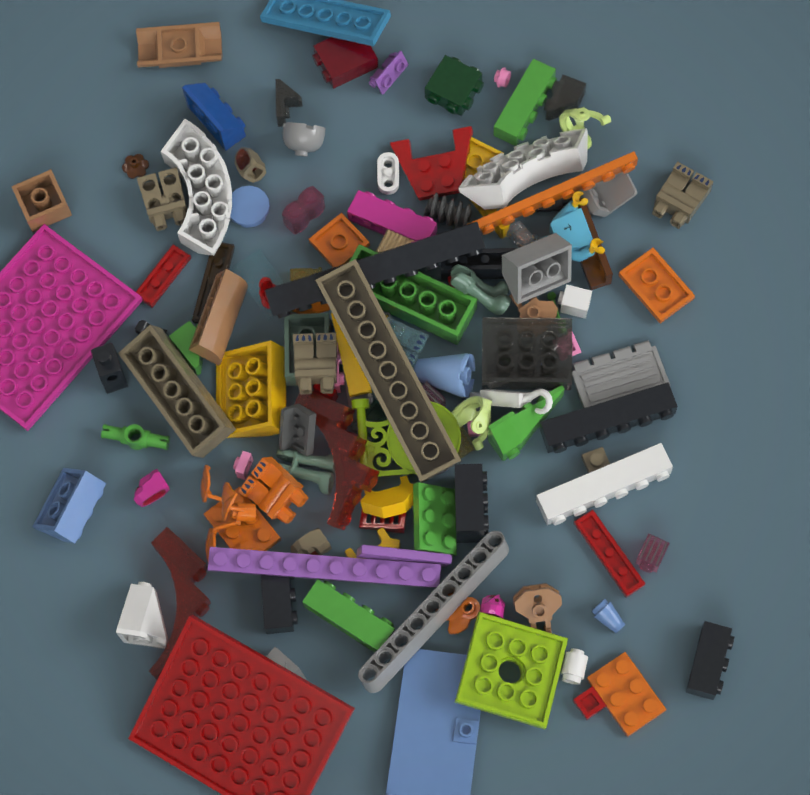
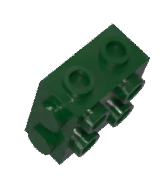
M445 55L424 88L425 98L433 105L438 104L444 107L451 114L462 116L465 110H470L474 102L473 97L476 93L479 94L484 86L482 72L474 66L469 67L463 64L458 58Z

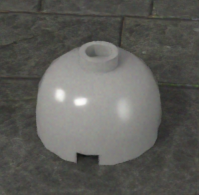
M283 123L284 144L288 149L295 151V155L307 157L308 153L317 151L323 144L326 128L317 125L309 126L304 123Z

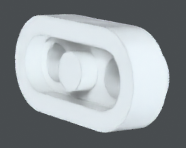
M391 152L381 154L377 160L378 189L386 195L394 194L399 189V160ZM386 164L392 165L389 168L385 167ZM391 183L392 186L386 187L385 184Z

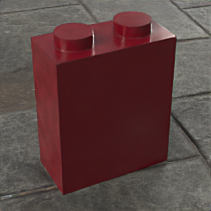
M333 37L313 45V60L317 67L321 66L323 70L321 73L325 82H330L333 89L378 68V58L370 45Z

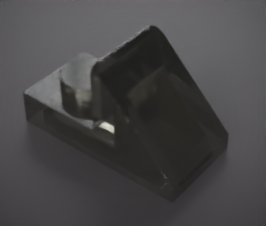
M275 79L276 119L278 127H283L286 119L290 118V107H302L303 104L302 98L282 80Z

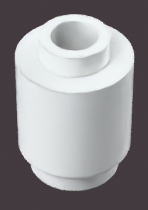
M571 648L570 652H565L561 670L563 682L580 685L581 680L584 679L588 656L584 655L585 652L583 650Z

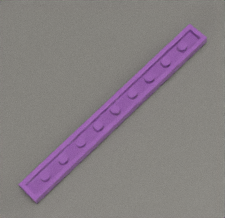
M210 547L208 571L428 588H437L440 584L441 564Z

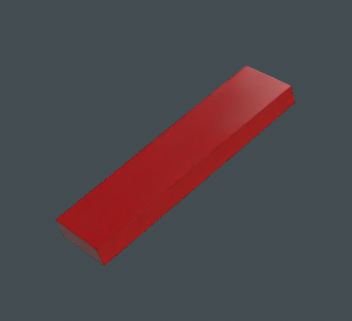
M594 510L589 511L574 521L578 531L626 598L645 586L646 583Z

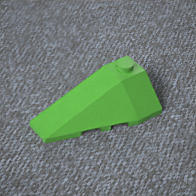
M562 385L549 392L552 396L553 404L547 413H535L536 408L542 409L546 404L545 398L541 396L537 399L536 404L533 405L529 402L523 405L517 414L511 411L488 426V442L502 461L507 458L511 460L520 454V450L539 428L540 422L547 418L564 396V387Z

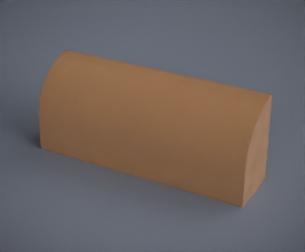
M228 269L221 271L215 276L189 348L193 353L218 366L222 362L248 289V284L242 277Z

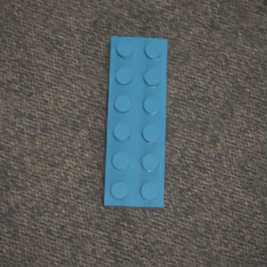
M269 0L260 15L261 22L370 46L376 44L391 17L390 10L343 0Z

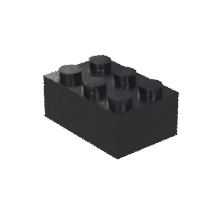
M455 464L457 543H479L484 538V535L489 533L488 515H484V513H488V493H483V491H487V471H482V464Z

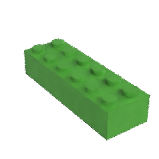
M359 244L349 262L377 254V252ZM421 272L410 277H405L404 274L396 276L397 281L384 284L383 281L375 283L376 287L372 291L383 311L389 312L391 315L455 345H458L477 310V298L468 294L465 295L463 292Z

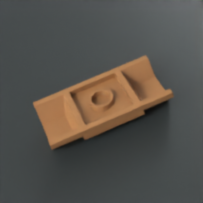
M220 22L136 28L138 68L201 65L202 62L222 61Z

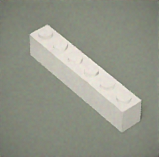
M662 443L540 493L536 496V503L546 524L553 523V525H558L564 522L568 516L573 514L575 517L580 516L587 511V508L595 506V508L601 507L611 498L616 497V499H620L626 496L630 490L635 488L641 490L646 488L649 482L656 479L658 482L667 479L672 472L673 465Z

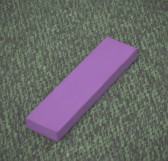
M364 544L357 549L356 558L441 564V567H447L452 563L451 554Z

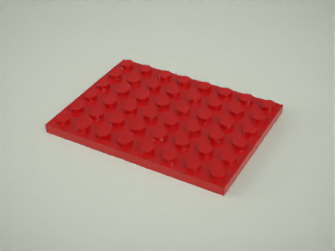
M190 615L128 739L222 795H311L355 708L198 617Z

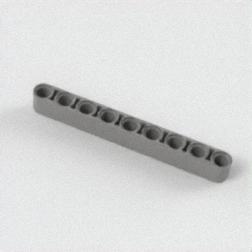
M491 531L486 534L360 668L358 677L368 692L376 693L382 690L507 556L509 547L504 535L500 531ZM407 642L406 645L400 647L402 643ZM391 659L390 662L384 664L386 660ZM375 676L374 679L368 681L370 677Z

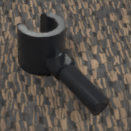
M144 320L139 321L135 327V332L140 334L150 324Z

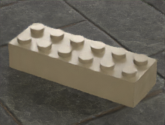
M150 324L118 353L192 456L204 458L236 430L162 328Z

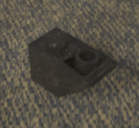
M562 75L560 81H556L553 86L552 93L554 94L552 98H548L545 103L546 120L550 121L559 118L564 110L578 109L585 95L587 83Z

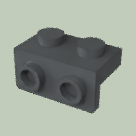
M300 404L282 408L279 449L283 451L293 448L305 456L312 455L314 450L316 413Z

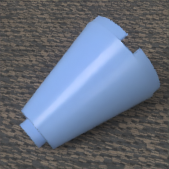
M463 353L422 358L412 365L421 383H426L429 386L462 398L469 397L470 392H472L474 379H471L472 371L475 372L476 368L473 354Z

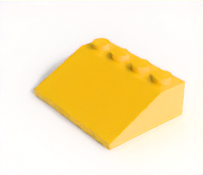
M270 340L225 351L221 364L219 366L216 365V402L236 428L227 438L263 437L280 434L281 410L286 407L285 349L283 346Z

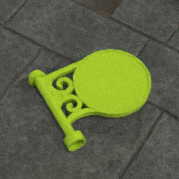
M369 399L351 400L352 409L357 411L361 477L356 479L359 481V485H372V480H375V477L416 474L388 420L381 422L367 421L365 409L370 408ZM431 402L458 453L461 445V431L456 418L444 406ZM388 426L387 432L382 427ZM367 427L374 428L371 431V436L374 439H378L379 436L376 433L381 432L383 434L382 440L377 443L370 442L367 439ZM386 441H387L388 450H387L386 448H382V446L386 443ZM379 453H383L387 457L386 461L381 462V457H378L376 460L380 467L388 466L393 458L402 469L377 470L373 465L374 457Z

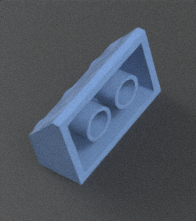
M63 468L32 527L61 541L75 544L81 537L82 529L87 520L92 516L97 500L103 495L106 483L86 470Z

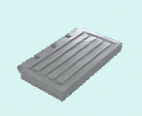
M649 340L634 344L635 352L633 353L630 346L612 351L613 359H611L609 353L592 357L593 365L591 366L588 359L572 363L574 371H571V376L582 407L593 406L669 382L656 346L651 347Z

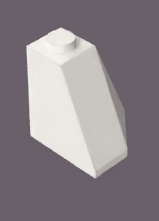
M138 582V585L131 584L117 626V635L123 643L169 649V640L156 590L154 587H151L150 583Z

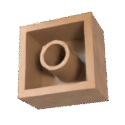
M51 169L11 186L32 232L38 231L43 224L49 226L72 216Z

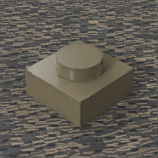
M603 447L584 453L581 456L588 473L610 464Z

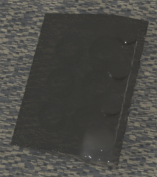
M482 317V389L553 390L562 385L564 390H571L572 318Z

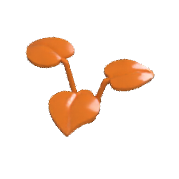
M205 464L201 480L202 501L206 503L207 497L221 501L222 521H226L229 510H231V519H235L233 522L209 528L205 544L206 558L209 561L210 547H216V534L218 530L241 525V521L254 522L256 505L235 502L234 500L238 493L232 489L229 482L224 483L222 497L213 495L209 489V470L211 467Z

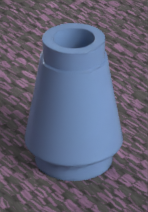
M604 599L591 611L595 615V619L615 634L625 626L611 601L608 603Z

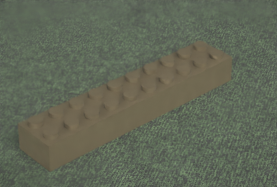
M356 259L316 279L326 302L420 482L423 483L454 467L455 464L461 463L456 449Z

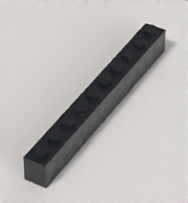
M473 222L356 261L371 289L376 287L375 283L383 281L384 284L397 281L396 276L402 274L405 277H410L418 274V269L425 267L426 271L439 267L438 263L445 260L449 264L459 261V256L468 254V257L481 253L480 249L486 247L478 222ZM343 265L265 289L272 315H277L279 319L291 315L290 311L297 308L301 312L311 309V304L319 301L321 305L326 304L327 302L316 279Z

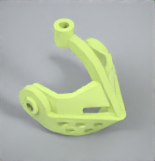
M582 107L564 110L559 117V123L564 132L584 129V121H587L590 117L599 120L602 126L611 123V118L609 115L603 116L601 113ZM569 116L574 118L576 125L573 126ZM589 135L587 150L592 146L591 137Z
M473 396L464 400L451 412L456 418L459 427L472 421L471 430L476 434H480L478 438L472 441L476 451L484 447L482 442L488 436V426L491 423L492 400L480 396Z

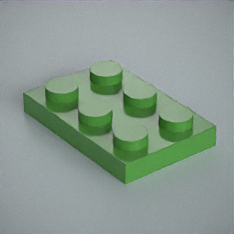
M420 482L413 484L414 550L451 554L452 557L456 556L455 489Z

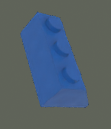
M206 83L188 84L182 87L187 107L225 151L246 137L244 122L240 117L235 118L231 107L226 102L222 103L218 92L213 87L210 89Z

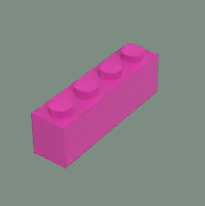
M358 190L347 211L349 221L382 235H385L387 229L399 235L417 241L437 233V223L431 217L417 215L409 208L403 209L396 206L390 200H381L368 191L362 192Z

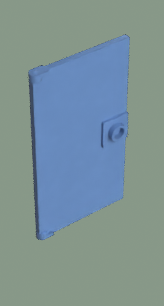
M419 649L404 665L385 795L471 794L481 710L454 703L467 655Z

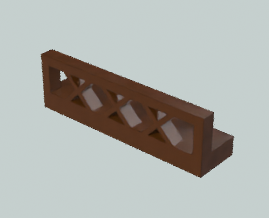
M579 205L578 209L582 208L592 238H599L587 205ZM595 252L593 256L580 262L590 290L611 284L613 273L605 252L603 254Z

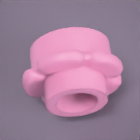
M505 67L496 71L494 82H496L498 88L501 86L506 88L511 79V71L506 70Z

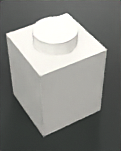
M566 284L565 292L560 291L557 304L561 305L560 313L586 319L592 291Z

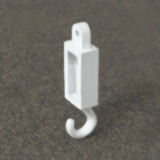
M496 389L470 392V397L480 396L492 400L491 406L522 408L523 405L531 402L536 397L543 396L546 404L542 409H535L537 414L547 413L553 404L551 394L545 389H537L531 393Z

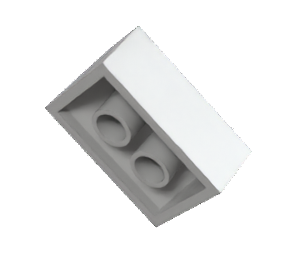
M554 233L502 255V275L517 304L571 282L572 244Z

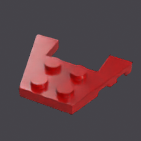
M472 126L452 130L455 151L416 159L412 157L409 139L390 142V146L398 157L399 163L419 201L430 199L435 193H438V197L460 193L459 187L464 181L466 161L470 151V140L473 135Z

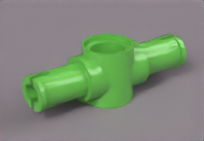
M104 424L102 427L104 431H101V438L120 441L121 444L129 445L134 450L148 447L168 450L169 445L167 444L170 443V436L153 434L149 430H143L137 424H132L128 427L123 426V428ZM134 434H141L138 440H130Z

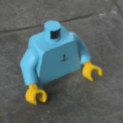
M581 191L573 194V201H570L557 213L549 227L550 235L556 233L572 244V260L577 262L593 256L595 252L598 254L605 252V248L598 247L604 241L599 238H592L582 208L578 209L579 205L585 206L588 203L587 198L579 201V198L584 194Z

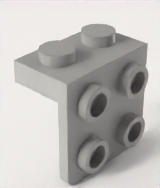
M623 172L616 174L615 178L608 182L600 181L596 183L590 190H580L584 193L582 196L588 199L587 208L589 212L601 217H607L637 194L629 174H624Z

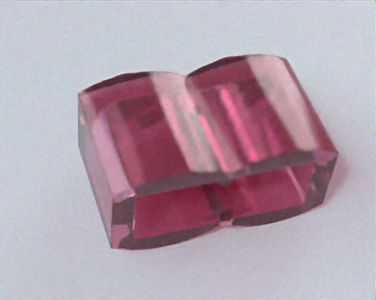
M314 186L303 190L298 200L291 202L283 210L284 225L293 234H298L305 230L310 220L317 218L324 211V195Z

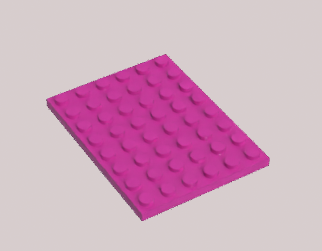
M45 224L41 226L0 272V410L26 431L30 430L93 358L91 350L104 345L143 301L142 296Z

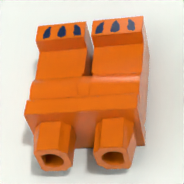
M272 456L262 457L251 472L252 475L246 479L238 490L242 496L248 497L258 505L271 519L278 518L285 524L292 522L296 516V513L289 508L291 503L293 502L297 507H302L309 499L302 490L304 486L297 482Z

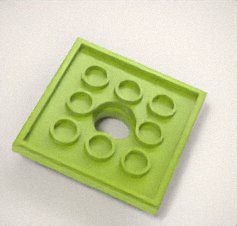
M478 612L454 703L546 729L568 638ZM511 661L518 665L520 678L517 682L509 683L502 680L499 675V667L503 662Z

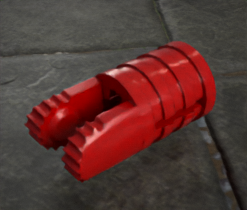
M262 277L259 281V295L262 305L266 309H270L264 290L276 285L272 283L270 278Z

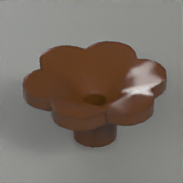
M141 154L129 155L125 158L122 170L131 179L137 176L142 177L146 175L149 163Z

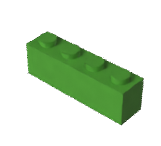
M535 59L531 61L494 125L495 137L514 146H517L520 140L523 141L528 133V125L534 123L538 115L536 111L539 106L543 107L548 95L546 94L548 90H553L556 85L555 68Z
M317 579L302 601L304 608L374 653L395 632L394 624L384 617L379 619L373 615L375 612L368 606L363 605L361 607L354 603L355 599L345 592L342 595L335 590L336 587L329 581L325 580L322 582Z

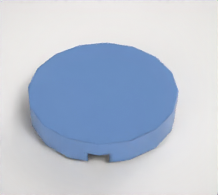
M242 186L234 190L232 193L230 217L232 222L245 228L256 227L263 223L270 211L269 199L265 192L254 186Z

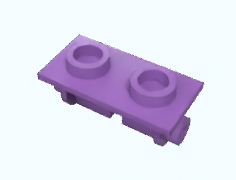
M402 51L390 53L389 57L381 65L384 70L378 68L370 77L369 85L373 88L377 86L382 95L409 65Z

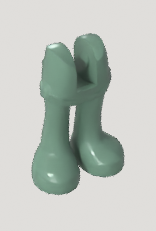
M459 264L452 267L451 285L455 289L463 292L465 295L469 294L477 298L482 305L497 316L502 315L507 310L511 298L507 296L509 288L506 281H500L495 286H490L479 279L471 269Z
M277 450V458L292 463L291 466L279 464L294 478L318 484L321 493L325 495L331 494L334 485L333 474L338 472L340 466L339 454L305 456L296 450ZM299 464L318 467L327 472L300 468Z

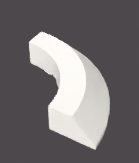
M184 119L161 150L164 163L171 168L177 167L179 176L183 179L188 189L189 208L177 234L180 243L198 254L214 256L227 232L231 217V181L225 162L216 146L196 125Z
M587 128L559 132V137L551 139L543 136L530 145L527 141L514 146V151L506 155L501 152L492 157L490 162L477 167L475 175H468L460 185L459 192L485 210L505 208L517 194L538 182L558 175L583 171L587 163Z

